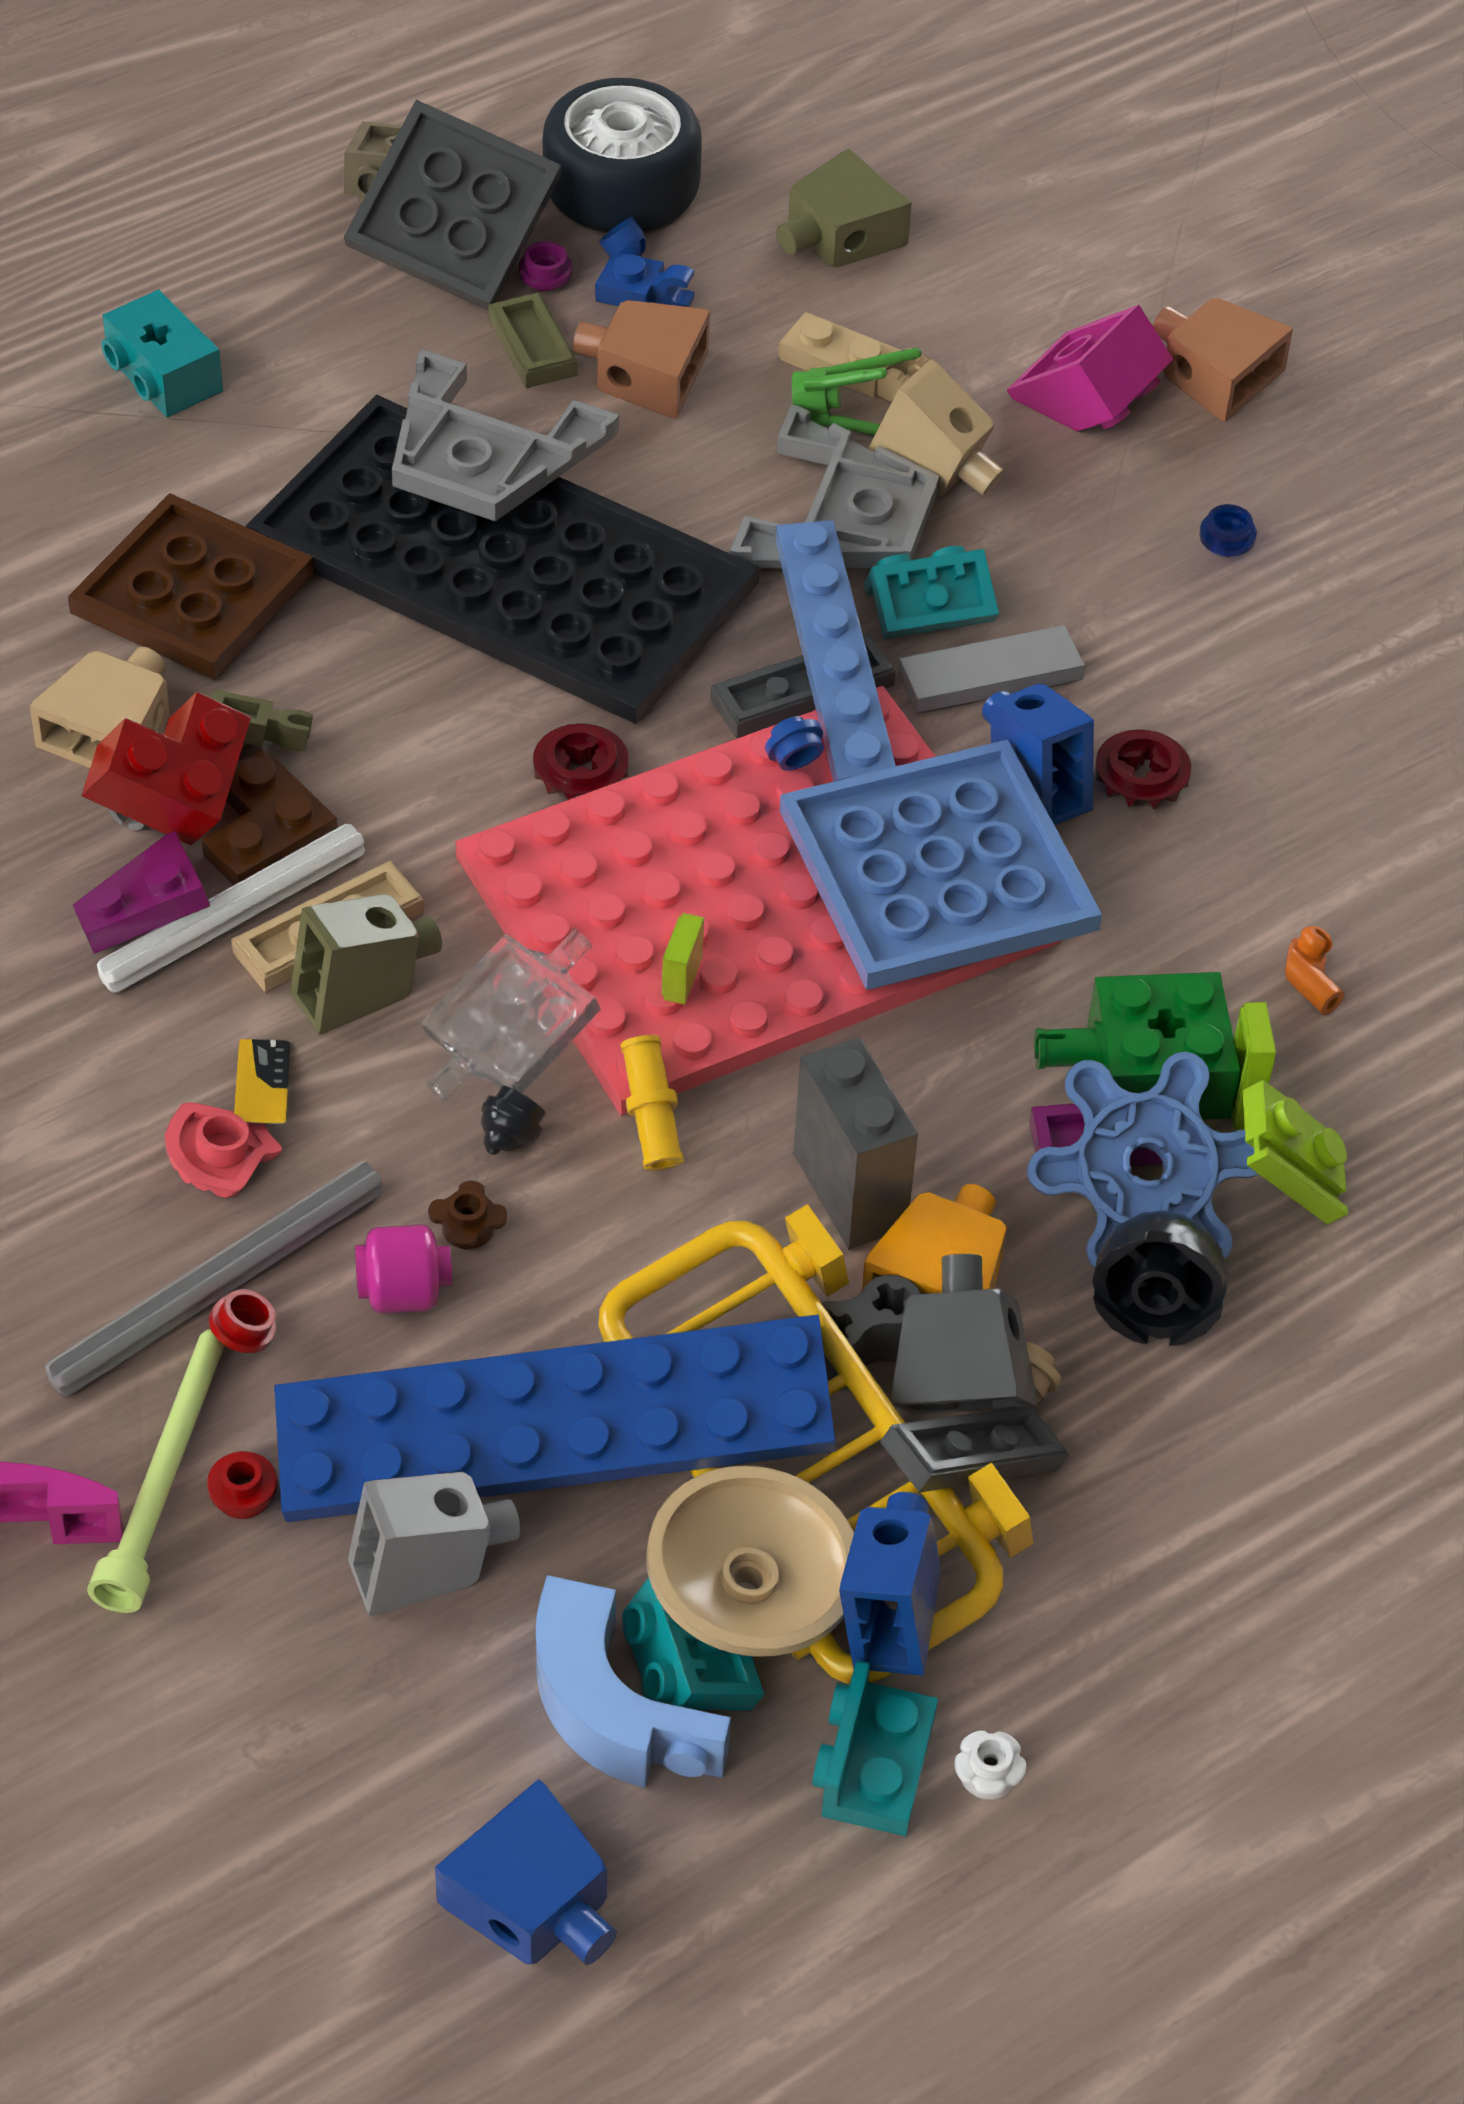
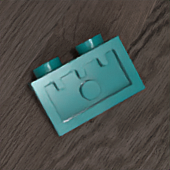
M949 546L935 551L931 555L932 557L910 560L909 555L898 554L883 558L876 563V566H872L864 582L866 595H874L883 639L994 622L999 615L985 550L966 551L964 546Z
M648 1577L622 1612L623 1633L625 1639L631 1645L642 1679L644 1697L653 1701L694 1710L752 1711L765 1695L752 1656L720 1650L700 1641L685 1631L664 1610L656 1597Z
M856 1660L850 1684L837 1681L828 1724L839 1726L834 1746L824 1743L820 1745L812 1786L824 1789L821 1817L906 1837L936 1716L938 1698L870 1683L871 1663Z

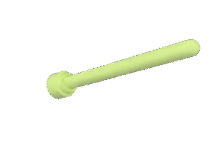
M211 1329L204 1331L199 1336L118 1549L110 1551L107 1557L97 1562L88 1584L87 1592L90 1598L105 1609L120 1613H132L139 1610L150 1584V1576L147 1573L148 1565L144 1557L225 1346L214 1336Z

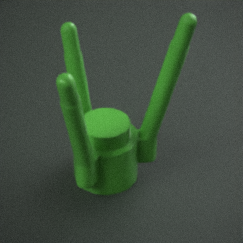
M912 348L831 367L810 368L809 371H794L792 374L793 405L810 411V420L823 427L831 426L835 423L849 431L875 436L880 424L830 414V409L841 407V386L883 379L887 376V370L882 367L918 359L922 355V351L919 348Z

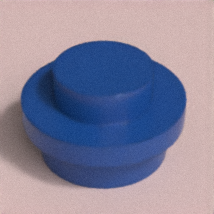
M800 716L785 719L772 729L771 737L765 744V751L769 759L778 762L782 770L791 771L802 768L815 761L824 751V745L821 741L823 730L819 722L814 719H803Z

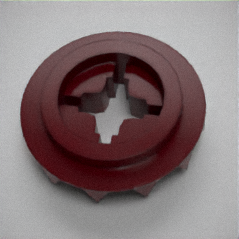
M585 723L564 725L547 733L536 745L533 753L535 779L544 782L548 794L561 791L570 800L577 795L592 792L628 777L629 753L624 742L615 733L606 728ZM574 761L582 765L587 761H592V769L588 770L581 766L575 770H570V762Z
M1143 729L1123 731L1107 739L1098 750L1096 756V780L1105 783L1108 797L1125 796L1129 807L1137 800L1146 801L1153 809H1155L1161 799L1176 802L1182 788H1186L1189 785L1192 768L1189 755L1177 741L1165 734ZM1145 760H1150L1149 768H1151V771L1145 777H1136L1134 772L1139 769L1140 765H1144Z

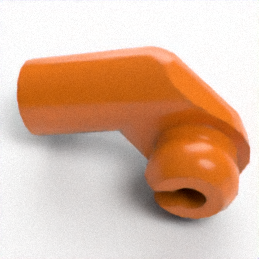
M1312 925L1303 928L1299 938L1292 939L1288 947L1284 971L1289 983L1322 1015H1328L1341 1004L1345 994L1324 974L1327 960L1325 954L1332 948V938L1322 928Z

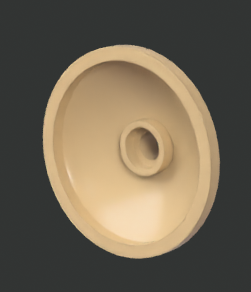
M759 1466L720 1468L701 1474L684 1483L663 1503L653 1521L647 1545L648 1576L656 1597L664 1610L680 1627L700 1641L723 1651L746 1656L764 1657L788 1654L815 1644L826 1637L843 1620L844 1615L839 1588L854 1532L841 1510L832 1500L813 1485L796 1476ZM749 1582L757 1589H746L736 1583Z

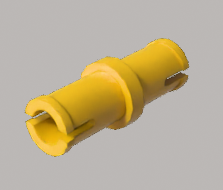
M657 1035L637 1036L627 1039L620 1044L621 1051L624 1054L631 1094L626 1099L627 1112L630 1116L635 1117L643 1154V1167L649 1171L673 1168L684 1162L683 1153L680 1151L673 1109L679 1104L677 1093L674 1089H669L661 1053V1039Z

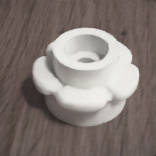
M980 1730L969 1734L962 1740L960 1745L962 1751L956 1755L954 1761L955 1771L964 1787L974 1796L988 1800L998 1799L1007 1795L1014 1786L1022 1781L1026 1772V1761L1019 1755L1021 1746L1012 1736L1001 1731L993 1734ZM993 1757L997 1760V1764L994 1766L984 1763V1759Z

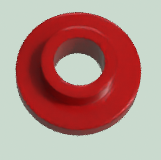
M239 1289L230 1292L215 1303L209 1315V1326L214 1336L226 1347L242 1353H257L265 1350L275 1336V1310L272 1304L261 1294L251 1290Z
M248 1451L230 1453L220 1458L209 1471L207 1477L209 1497L218 1509L230 1517L237 1519L252 1518L263 1512L273 1500L277 1491L276 1471L270 1461L257 1453ZM239 1478L252 1479L243 1485L232 1483V1481Z

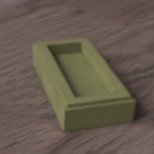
M540 293L488 305V319L526 388L578 376V361Z

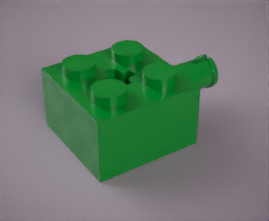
M1221 972L1095 977L1087 1024L1088 1028L1035 1029L1034 1056L1037 1069L1069 1067L1083 1060H1093L1103 1064L1109 1070L1120 1088L1132 1093H1142L1153 1088L1160 1078L1162 1066L1170 1056L1180 1052L1196 1054L1207 1065L1210 1076L1208 1086L1202 1093L1199 1101V1113L1202 1119L1231 1118L1240 1067Z

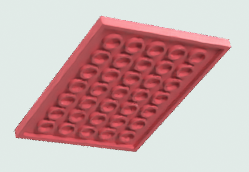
M884 686L877 687L876 690L896 766L936 757ZM816 710L800 716L803 719H814L819 722ZM776 725L455 841L457 860L621 1116L628 1113L626 1099L631 1096L624 1054L620 1047V1044L627 1039L642 1035H657L660 1037L662 1044L661 1053L669 1089H674L678 1094L1060 944L1061 941L866 990L779 811L781 794L833 782L825 745L822 754L812 763L796 770H782L778 762L770 760L765 751V744L771 737V731ZM683 913L704 918L703 959L685 1005L664 1000V995H662L663 956L678 917H681Z

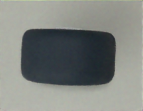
M606 78L583 84L569 91L550 110L543 129V157L560 164L562 168V175L550 199L571 220L594 230L608 232L620 222L633 216L644 232L663 226L676 219L694 200L701 178V128L693 109L675 92L659 84L642 79Z

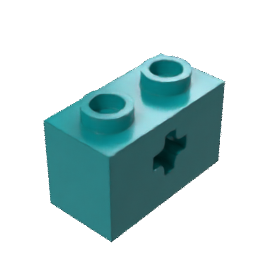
M159 289L102 315L105 339L101 342V348L106 361L115 371L121 370L133 383L138 395L144 401L150 400L167 418L223 392L219 348Z

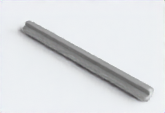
M359 1162L47 1362L45 1369L49 1382L63 1397L70 1396L381 1195L383 1190L379 1174L367 1162Z

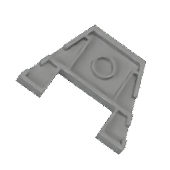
M421 349L416 359V374L414 382H411L407 414L402 422L392 466V485L396 488L497 521L613 439L619 432V415L572 400L550 433L543 435L450 404L467 382V364Z
M791 404L777 438V454L828 465L805 522L834 521L845 568H872V566H876L879 560L898 554L909 555L910 560H913L938 494L940 476L881 446L876 448L874 452L850 440L851 431L835 423L827 429L810 420V411ZM744 516L731 546L730 554L757 565L759 568H782L776 546V525L783 524Z

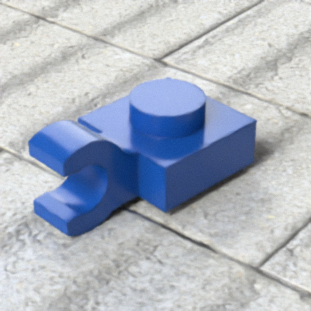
M612 253L595 283L596 302L619 306L621 302L631 300L690 307L695 297V292L681 288L688 287L694 276V270L685 265H672L664 271L663 261L643 258L634 254Z

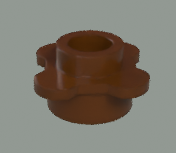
M477 1181L461 1183L458 1191L446 1199L432 1201L428 1208L430 1221L435 1224H442V1233L445 1239L453 1246L462 1249H474L486 1244L493 1236L494 1229H501L507 1222L505 1207L493 1204L485 1195L484 1186ZM464 1212H473L474 1214H471V1215H463L462 1213H464Z

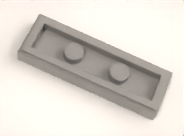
M1065 625L902 657L899 658L898 673L916 712L921 713L985 700L1000 691L1012 694L1035 684H1045L1049 687L1083 680L1085 665Z

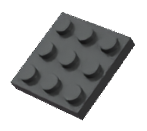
M416 99L344 235L345 245L488 310L489 304L496 303L562 175L561 165Z

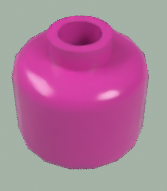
M427 1225L376 1227L368 1232L365 1245H355L358 1299L368 1298L372 1309L379 1314L431 1310L438 1302L439 1287L452 1286L450 1247H437L435 1235Z

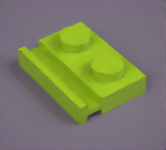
M1261 1080L1244 1089L1245 1141L1254 1148V1154L1247 1157V1166L1327 1225L1348 1215V1207L1339 1201V1194L1346 1192L1344 1162L1347 1160L1346 1147L1339 1134L1332 1128H1326L1305 1112L1297 1101L1284 1096L1265 1080Z

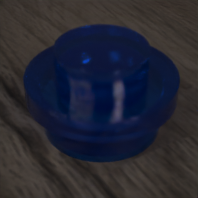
M1223 504L1213 508L1201 522L1199 532L1200 540L1208 550L1225 557L1239 556L1247 553L1255 545L1257 529L1251 514L1246 509L1232 504Z

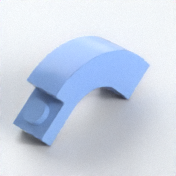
M547 1575L536 1616L537 1684L545 1711L554 1728L566 1744L598 1770L618 1780L643 1788L646 1787L652 1763L666 1766L670 1771L686 1777H698L705 1774L722 1778L729 1753L731 1717L653 1701L629 1689L615 1675L607 1659L616 1627V1590Z

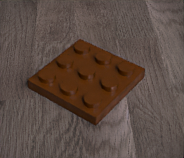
M169 493L68 596L70 613L142 647L150 648L168 659L215 680L314 574L313 557Z

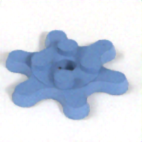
M1180 1052L1170 1056L1162 1066L1160 1078L1156 1085L1149 1091L1142 1093H1132L1120 1088L1109 1070L1103 1064L1093 1060L1078 1062L1067 1072L1064 1081L1065 1091L1068 1098L1083 1114L1085 1123L1083 1135L1071 1146L1061 1148L1046 1147L1038 1150L1032 1155L1027 1165V1176L1034 1189L1044 1195L1056 1196L1063 1193H1077L1086 1197L1093 1204L1097 1214V1224L1086 1247L1087 1258L1093 1268H1095L1098 1253L1103 1242L1118 1225L1143 1212L1162 1210L1186 1215L1203 1225L1221 1247L1224 1259L1230 1254L1232 1235L1228 1227L1219 1220L1213 1210V1191L1225 1179H1247L1258 1175V1173L1247 1166V1157L1254 1154V1148L1246 1143L1245 1130L1220 1133L1212 1130L1204 1123L1199 1113V1101L1202 1093L1208 1086L1210 1076L1207 1065L1196 1054ZM1147 1148L1160 1156L1163 1162V1173L1159 1180L1146 1181L1131 1174L1130 1155L1133 1151Z

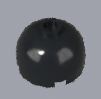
M1165 1210L1143 1212L1118 1225L1103 1242L1098 1253L1092 1279L1094 1286L1093 1300L1096 1311L1109 1327L1131 1341L1147 1344L1149 1336L1158 1339L1170 1338L1169 1346L1186 1344L1205 1335L1221 1317L1228 1283L1222 1249L1203 1225L1186 1215Z

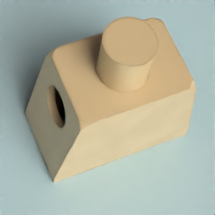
M932 358L899 387L868 448L875 452V449L881 446L939 475L937 497L945 495L960 479L964 480L979 494L985 496L1004 473L1002 467L981 451L994 428L993 420Z
M138 647L127 661L100 651L86 654L30 704L35 746L90 768L97 745L125 717L161 734L170 715L166 680L161 676L166 666L161 656L147 647Z

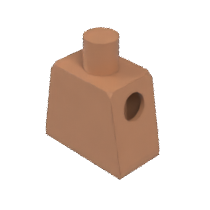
M1221 298L1209 299L1189 317L1167 306L1161 310L1153 324V328L1160 339L1167 343V350L1173 358L1163 369L1166 379L1224 422L1286 369L1293 328Z
M627 300L620 303L608 327L581 321L575 332L573 352L574 354L597 359V386L602 392L667 417L677 419L709 352L710 310Z

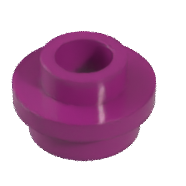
M541 241L531 244L527 247L524 256L519 261V276L521 280L528 286L541 291H551L564 286L570 281L573 274L572 261L567 256L566 250L555 242Z

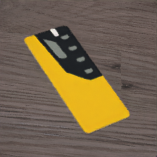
M241 1039L239 1041L234 1114L241 1117L246 1123L283 1124L286 1122L289 1041Z

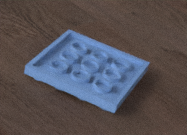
M1008 739L780 795L779 811L866 990L1100 931L1102 913Z

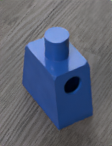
M1035 684L1012 694L1000 691L991 695L982 708L983 718L991 725V743L1009 740L1054 826L1093 810L1094 720L1045 684Z
M897 1492L888 1498L886 1508L867 1507L859 1513L839 1588L853 1669L856 1660L871 1663L870 1671L924 1676L940 1580V1562L933 1517L928 1514L929 1504L923 1497L917 1494ZM884 1600L898 1602L896 1610L888 1607Z
M540 1779L536 1780L435 1866L437 1902L445 1910L525 1964L532 1965L538 1963L562 1942L585 1965H589L598 1960L609 1949L616 1938L617 1931L596 1912L607 1899L606 1866L549 1788Z

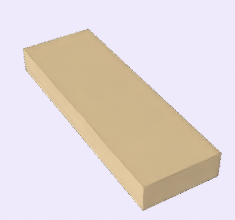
M388 861L231 939L233 954L263 991L267 993L292 980L302 908L386 894L396 900L403 912L411 920L424 913V899L395 865Z

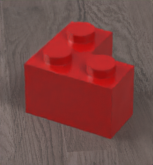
M196 692L168 718L164 734H160L125 717L97 745L81 796L164 834L175 831L180 841L192 846L221 820L251 716Z

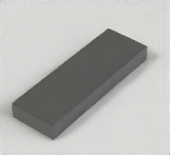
M864 634L863 639L876 688L884 686L886 689L894 686L896 671L870 634ZM803 655L711 685V701L736 738L776 725L785 719L801 716L816 710Z
M1033 1407L1010 1408L891 1425L880 1441L919 1493L969 1485L968 1477L991 1462L1003 1479L1058 1471L1069 1456L1067 1449Z

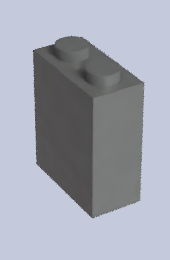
M860 1037L800 1057L793 1151L794 1156L849 1250L882 1238L910 1205L918 1138L916 1129Z

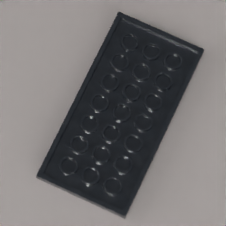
M377 394L246 525L249 529L312 556L314 574L634 724L641 720L759 584V566L561 477L553 480L497 521L396 488L392 485V466L402 422L406 418L408 408Z

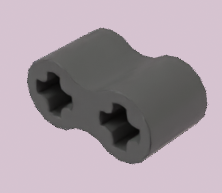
M884 1275L876 1277L867 1283L863 1291L853 1299L822 1302V1305L862 1362L867 1366L879 1361H897L905 1302L909 1296L920 1294V1292L906 1278L899 1275ZM824 1354L827 1381L839 1374Z

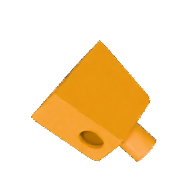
M975 1184L963 1185L954 1201L930 1192L919 1194L867 1255L864 1262L862 1291L867 1283L876 1277L899 1275L910 1280L918 1288L920 1294L942 1293L941 1258L950 1254H975L982 1256L983 1289H995L1003 1260L1007 1226L1003 1221L991 1217L996 1207L994 1196L987 1189Z

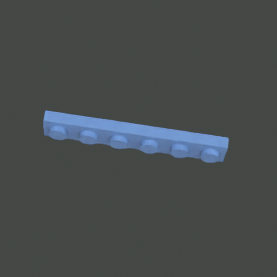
M834 521L776 525V546L819 724L823 730V741L833 782L896 767Z

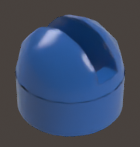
M633 216L617 224L599 240L600 245L608 256H611L612 253L641 256L646 249L645 234Z

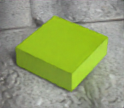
M686 913L678 917L663 956L662 995H664V1000L686 1004L703 959V917Z

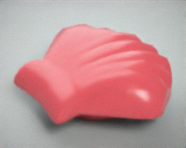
M193 1102L181 1104L170 1120L164 1135L166 1153L170 1158L172 1167L179 1172L182 1180L187 1184H193L200 1190L212 1191L222 1198L237 1196L247 1185L259 1163L275 1159L283 1150L281 1145L269 1133L264 1123H246L241 1117L234 1114V1111Z

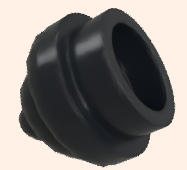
M502 1086L497 1095H489L481 1107L483 1112L481 1125L486 1133L484 1145L487 1152L491 1155H496L501 1150L506 1152L513 1151L519 1145H531L543 1131L539 1123L546 1114L544 1109L532 1099L511 1087Z

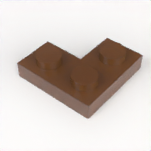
M262 748L237 763L226 801L241 817L201 839L203 856L234 886L337 829V817L265 748Z

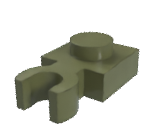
M214 690L212 699L251 716L242 748L251 745L262 747L264 740L275 742L280 747L288 750L305 751L307 739L310 737L313 714L294 709L280 711L272 709L273 701Z

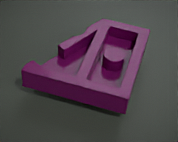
M175 831L163 836L73 904L94 954L210 906L204 888Z

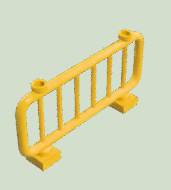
M807 1204L785 1217L790 1244L784 1248L763 1226L750 1221H727L703 1232L624 1279L609 1291L599 1309L598 1328L604 1342L632 1339L633 1337L625 1324V1316L628 1310L635 1304L728 1249L744 1247L751 1250L767 1271L766 1274L666 1334L699 1330L774 1284L779 1288L798 1317L819 1314L824 1354L839 1374L828 1381L829 1396L847 1386L875 1427L839 1448L837 1452L831 1453L795 1475L810 1483L881 1440L891 1425L905 1423V1421L806 1282L813 1277L826 1297L849 1284L842 1251ZM992 1462L968 1477L972 1504L966 1508L952 1488L921 1492L949 1532V1535L936 1542L938 1556L940 1557L958 1546L976 1573V1582L968 1593L934 1613L928 1651L981 1619L996 1605L1003 1589L1004 1569L997 1552L990 1542L997 1539L1010 1558L1034 1544L1029 1514ZM720 1467L690 1470V1473L693 1477H697L706 1472L720 1469ZM909 1481L869 1507L886 1508L888 1498L892 1494L897 1492L917 1494L919 1491ZM859 1513L847 1519L853 1532L856 1528ZM831 1632L815 1644L791 1653L797 1661L811 1653L817 1664L832 1678L850 1684L854 1670L851 1655L841 1649ZM870 1671L869 1682L873 1683L886 1678L892 1673Z

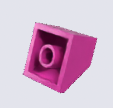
M1136 305L1065 332L1007 389V392L1013 400L1077 432L1100 424L1102 429H1107L1129 415L1131 410L1128 405L1134 399L1146 395L1160 383L1157 375L1173 358L1140 305Z

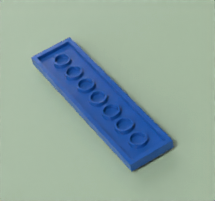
M819 1314L274 1385L281 1511L286 1523L357 1514L364 1482L373 1480L464 1472L471 1476L479 1498L837 1452Z

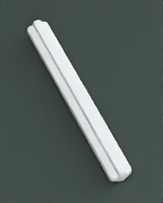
M344 824L208 900L210 903L209 907L156 928L100 959L97 963V968L102 983L105 984L110 992L118 993L358 859L365 853L363 844L365 841L361 833L357 832L352 824Z

